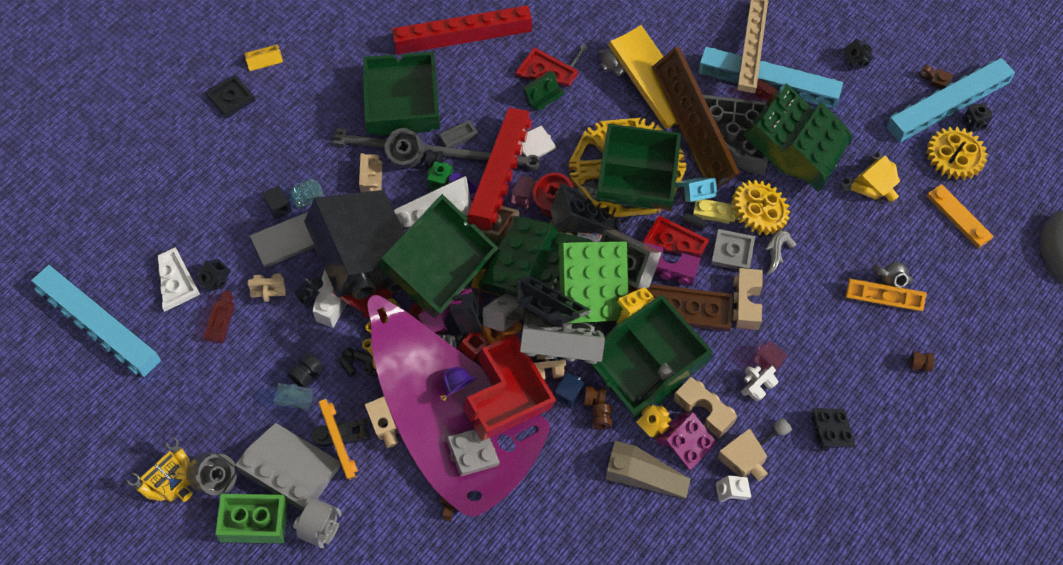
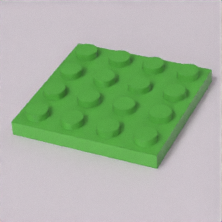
M627 242L559 243L560 293L591 309L590 314L569 323L617 321L623 309L617 301L619 298L628 295Z

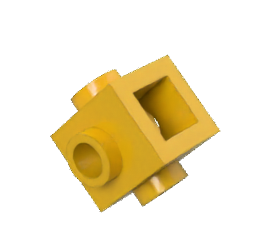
M652 405L643 410L641 413L643 416L636 422L650 437H656L659 433L663 434L670 427L668 424L672 420L668 417L670 413L663 406Z

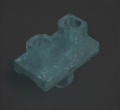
M278 383L277 393L273 402L278 405L310 410L315 391L311 388L299 387L296 384Z

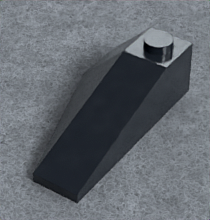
M565 184L559 185L551 208L552 222L555 227L568 232L603 234L604 230H617L621 232L617 218L603 208L597 209L592 204V200L589 198L583 199L579 196L580 192L575 188Z

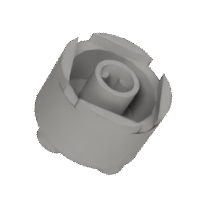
M309 498L305 502L304 511L300 517H297L293 528L297 530V537L317 547L324 548L323 544H329L337 532L339 523L336 520L337 516L341 517V510L321 500Z

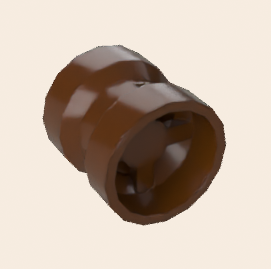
M913 350L909 362L910 370L923 369L924 372H932L934 353L926 352L922 354L920 351Z
M586 386L584 406L605 404L606 388L594 389L593 387Z
M608 404L593 405L592 414L594 419H592V427L598 430L610 429L612 427V419L610 418L612 406Z

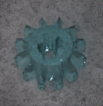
M313 179L299 183L290 191L293 202L297 207L301 208L310 206L314 198L323 197L320 183Z

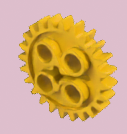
M949 127L947 131L942 128L941 132L937 131L931 137L926 153L929 154L927 160H932L930 166L936 165L935 171L941 170V176L946 173L948 174V179L954 176L955 180H957L961 176L962 180H965L967 176L971 179L973 175L977 176L982 171L987 162L986 157L988 153H985L987 148L981 147L983 141H977L979 136L973 137L972 131L967 134L965 128L959 131V128L956 127L955 131H953ZM964 143L965 145L950 164L951 158L955 155L960 145Z
M748 180L746 184L743 182L736 189L731 203L734 205L732 210L737 211L735 217L741 218L739 223L745 222V228L750 226L751 232L756 229L759 235L763 231L767 236L769 232L774 235L776 231H780L789 220L788 215L790 214V211L786 210L789 205L784 204L787 199L780 197L782 192L776 193V187L771 189L770 183L765 186L763 181L758 184L756 180L752 183Z

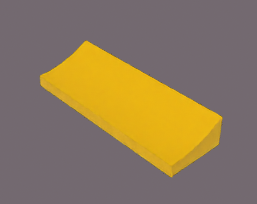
M642 25L621 37L611 40L608 44L609 48L664 128L667 129L677 125L678 122L652 69V66L663 58V55Z

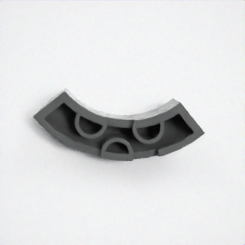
M1056 211L1043 225L1039 250L1046 263V269L1060 285L1063 283V211Z

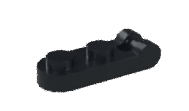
M361 418L356 421L336 423L344 444L370 440L369 432H367V427L369 426L368 419ZM321 425L314 429L312 438L317 446H334L327 425ZM359 429L358 434H353V430Z

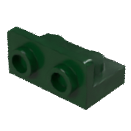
M552 71L546 72L522 88L528 106L536 111L544 109L548 104L558 100L559 97L565 94L564 90L558 87L555 74Z

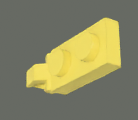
M705 199L695 201L693 215L699 218L728 224L741 219L740 217H735L737 211L732 210L733 204Z

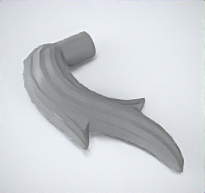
M784 230L778 231L773 235L766 247V250L771 252V265L767 274L772 273L777 268L779 262L784 263L781 257V246L784 242L790 249L797 245L790 237V234Z

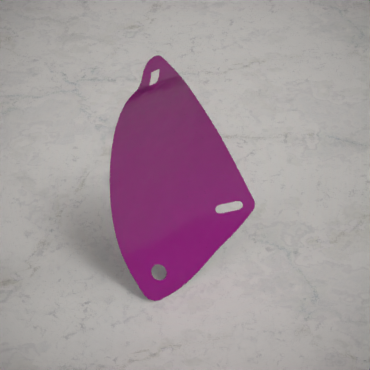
M374 295L370 297L367 307L371 320V340L375 367L388 408L407 449L428 482L448 503L466 516H478L510 494L528 473L546 441L550 430L549 422L541 415H538L491 437L490 440L499 459V465L460 477L455 462H452L450 458L451 451L446 441L447 437L475 430L473 427L475 421L470 422L462 406L468 396L493 385L483 368L451 346L416 318L381 296ZM382 307H384L388 317V321L385 324L381 322L377 312ZM454 367L464 368L471 377H476V380L468 386L449 394L445 401L441 400L440 396L446 395L442 380L444 373L448 369ZM534 425L539 427L538 432L522 441L515 439L518 433ZM506 434L512 438L516 445L514 451L507 452L501 449L497 442L498 437ZM470 491H479L482 494V498L478 501H471L467 498V494Z

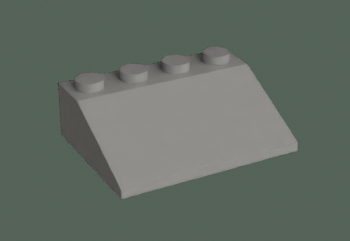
M275 423L247 448L235 466L240 474L274 495H284L290 505L303 512L305 502L309 498H319L341 467V462Z

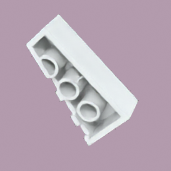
M466 176L395 209L394 212L401 227L411 226L441 194L467 216L472 203Z
M324 269L322 276L323 286L318 290L320 293L316 297L313 313L317 322L334 328L347 303L332 293L333 287Z

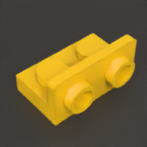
M641 288L619 298L617 302L623 309L620 312L621 316L617 323H621L655 298L646 288Z

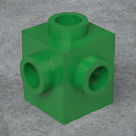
M435 161L433 167H430L427 173L428 189L435 191L450 184L449 177L453 174L452 166L444 162L439 163Z

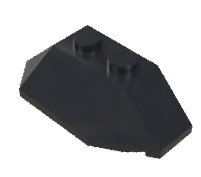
M532 276L517 279V303L533 312L535 316L547 320L553 326L559 327L591 312V309Z

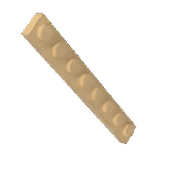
M750 0L737 90L755 93L757 88L768 0Z

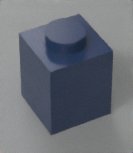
M566 373L555 391L556 401L572 409L584 389V382L579 376Z

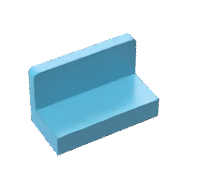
M699 177L679 181L675 184V186L684 187L685 202L717 196L716 178Z

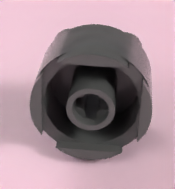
M407 128L396 129L385 142V152L388 158L398 167L412 168L423 160L425 153L424 143L412 130ZM406 145L408 148H407L406 151L404 152L403 149H404V146Z
M202 452L191 461L186 478L191 487L197 492L208 495H220L228 492L235 484L237 474H235L236 466L234 461L225 454Z

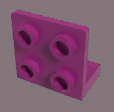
M681 412L669 424L670 427L667 431L655 438L659 445L670 446L686 468L690 470L716 444L714 438L693 412Z

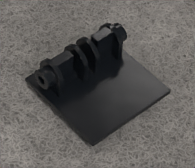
M812 409L813 412L810 418L814 425V431H818L815 435L819 437V448H822V451H828L830 447L856 446L845 409Z

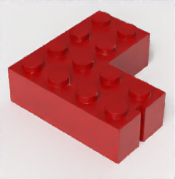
M517 334L483 347L477 358L493 386L468 396L462 408L470 422L475 421L473 427L481 441L549 411L556 401L531 357L525 355L524 352H520L521 341Z

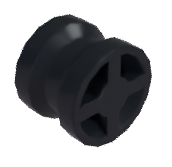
M427 150L425 167L430 168L434 165L435 161L443 162V151L433 152V150Z

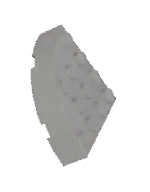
M526 309L520 352H524L527 356L540 354L550 359L565 357V360L568 361L582 359L587 363L595 364L597 361L602 362L605 337L602 332H595V327L585 322L567 323L556 327Z

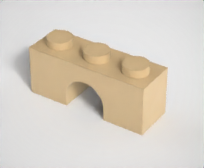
M739 268L738 275H734L733 286L736 287V292L733 294V303L736 304V309H733L732 320L736 321L735 328L759 330L762 304L752 303L747 297L760 295L763 270Z
M690 377L675 393L674 401L686 412H690L698 406L704 407L709 411L710 415L706 418L704 427L718 439L736 421L737 415L730 406H725L716 394L710 393L705 389V386L699 380Z

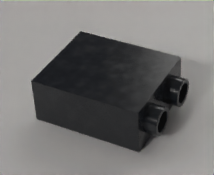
M377 190L314 198L304 223L336 296L353 295L355 299H363L378 290L388 289L390 293L403 291L404 289L383 272V269L376 264L404 234L385 191Z

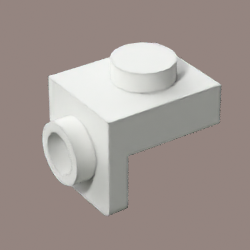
M727 476L716 482L720 502L730 498L742 500L751 498L747 477Z

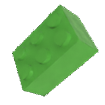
M221 494L215 535L220 542L284 543L288 507L285 496Z

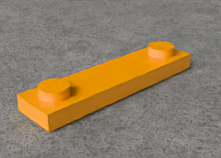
M942 184L928 193L927 197L978 249L992 240L993 235Z
M849 278L845 297L923 311L927 292Z
M326 399L319 401V406L345 476L349 480L356 478L355 472L358 469L355 461H350L333 416L337 414L332 402L328 403Z

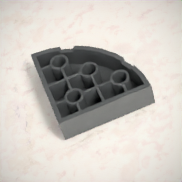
M703 95L736 166L748 172L764 175L768 159L744 136V133L766 102Z

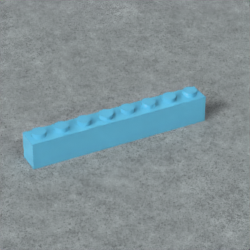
M705 47L698 73L738 84L742 56ZM760 61L756 89L774 93L787 83L804 101L814 104L822 102L826 107L836 109L843 82Z
M1002 58L996 61L993 60L982 69H976L969 76H963L956 83L948 84L943 90L935 91L930 97L922 98L917 104L907 106L900 113H894L890 116L886 128L901 143L1009 84L1015 71Z
M50 265L31 280L35 285L34 290L41 297L45 295L48 298L47 301L54 308L57 306L61 308L60 312L67 319L73 318V323L79 329L85 328L88 331L87 335L94 341L98 339L101 342L100 345L107 352L110 350L114 352V357L120 363L126 362L128 369L133 374L137 375L139 373L142 377H145L161 362L158 354Z

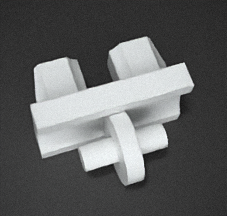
M748 366L745 369L747 376L744 378V381L746 383L750 380L752 381L741 393L744 396L750 395L755 401L761 400L766 393L760 386L764 384L768 389H772L779 382L773 374L776 371L773 366L769 369L765 368L762 372H760L761 368L759 366L755 368Z

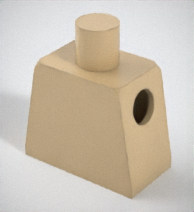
M385 397L365 404L378 438L380 440L384 439L387 448L397 445L398 441L395 434H398L399 431Z
M750 429L719 452L718 459L739 477H747L752 473L758 481H761L768 474L761 466L765 462L767 455Z

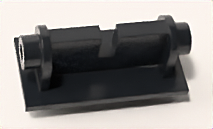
M315 277L309 281L306 278L295 292L299 302L309 307L320 293L318 290L323 286V280Z

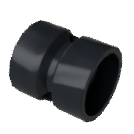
M307 352L298 360L299 364H294L287 372L288 377L303 390H306L312 384V378H317L325 370L323 365Z

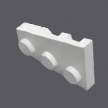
M176 247L158 255L164 312L200 295Z

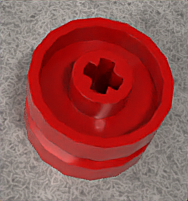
M554 172L542 176L536 182L533 189V198L542 214L548 219H552L551 208L559 185L565 184L574 188L569 178L561 173Z

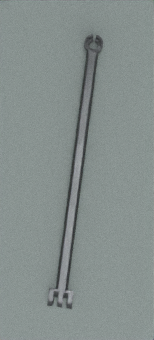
M336 128L331 145L333 147L345 148L347 143L385 148L386 139L348 135L347 129ZM424 144L425 154L430 149L433 152L443 151V156L488 161L491 155L488 152ZM406 145L404 146L403 151H406V149L408 148ZM538 156L517 157V165L526 166L530 171H536L539 168L540 159Z

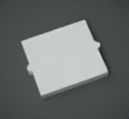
M542 126L529 131L526 142L522 143V152L525 157L529 155L541 157L556 149L555 144L551 140V135H548Z

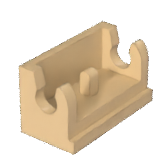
M360 154L359 186L361 192L382 190V161L379 160V155Z

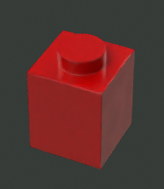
M479 332L470 333L460 343L457 350L474 361L479 356L481 349L486 347L489 342Z

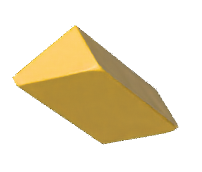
M277 44L244 53L250 71L283 62Z

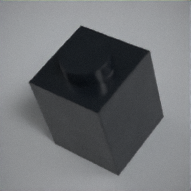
M280 186L270 188L263 193L265 203L275 220L292 212L290 202Z

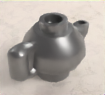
M611 49L598 51L601 56V64L599 65L604 72H613L616 76L626 72Z
M890 263L885 268L880 265L873 267V270L878 275H882V281L885 285L902 288L906 284L914 282V279L909 276L908 268L903 263Z

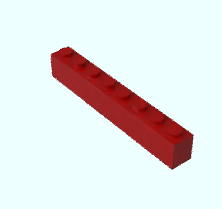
M526 5L392 28L396 55L532 32V17L529 6Z
M508 108L468 213V223L470 225L474 224L479 229L491 231L493 224L497 223L498 209H502V198L507 195L508 182H511L513 178V168H517V157L522 154V143L526 142L527 130H530L532 126L530 111Z

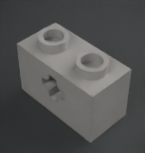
M504 294L483 308V326L504 332L525 317V308L517 303V297Z

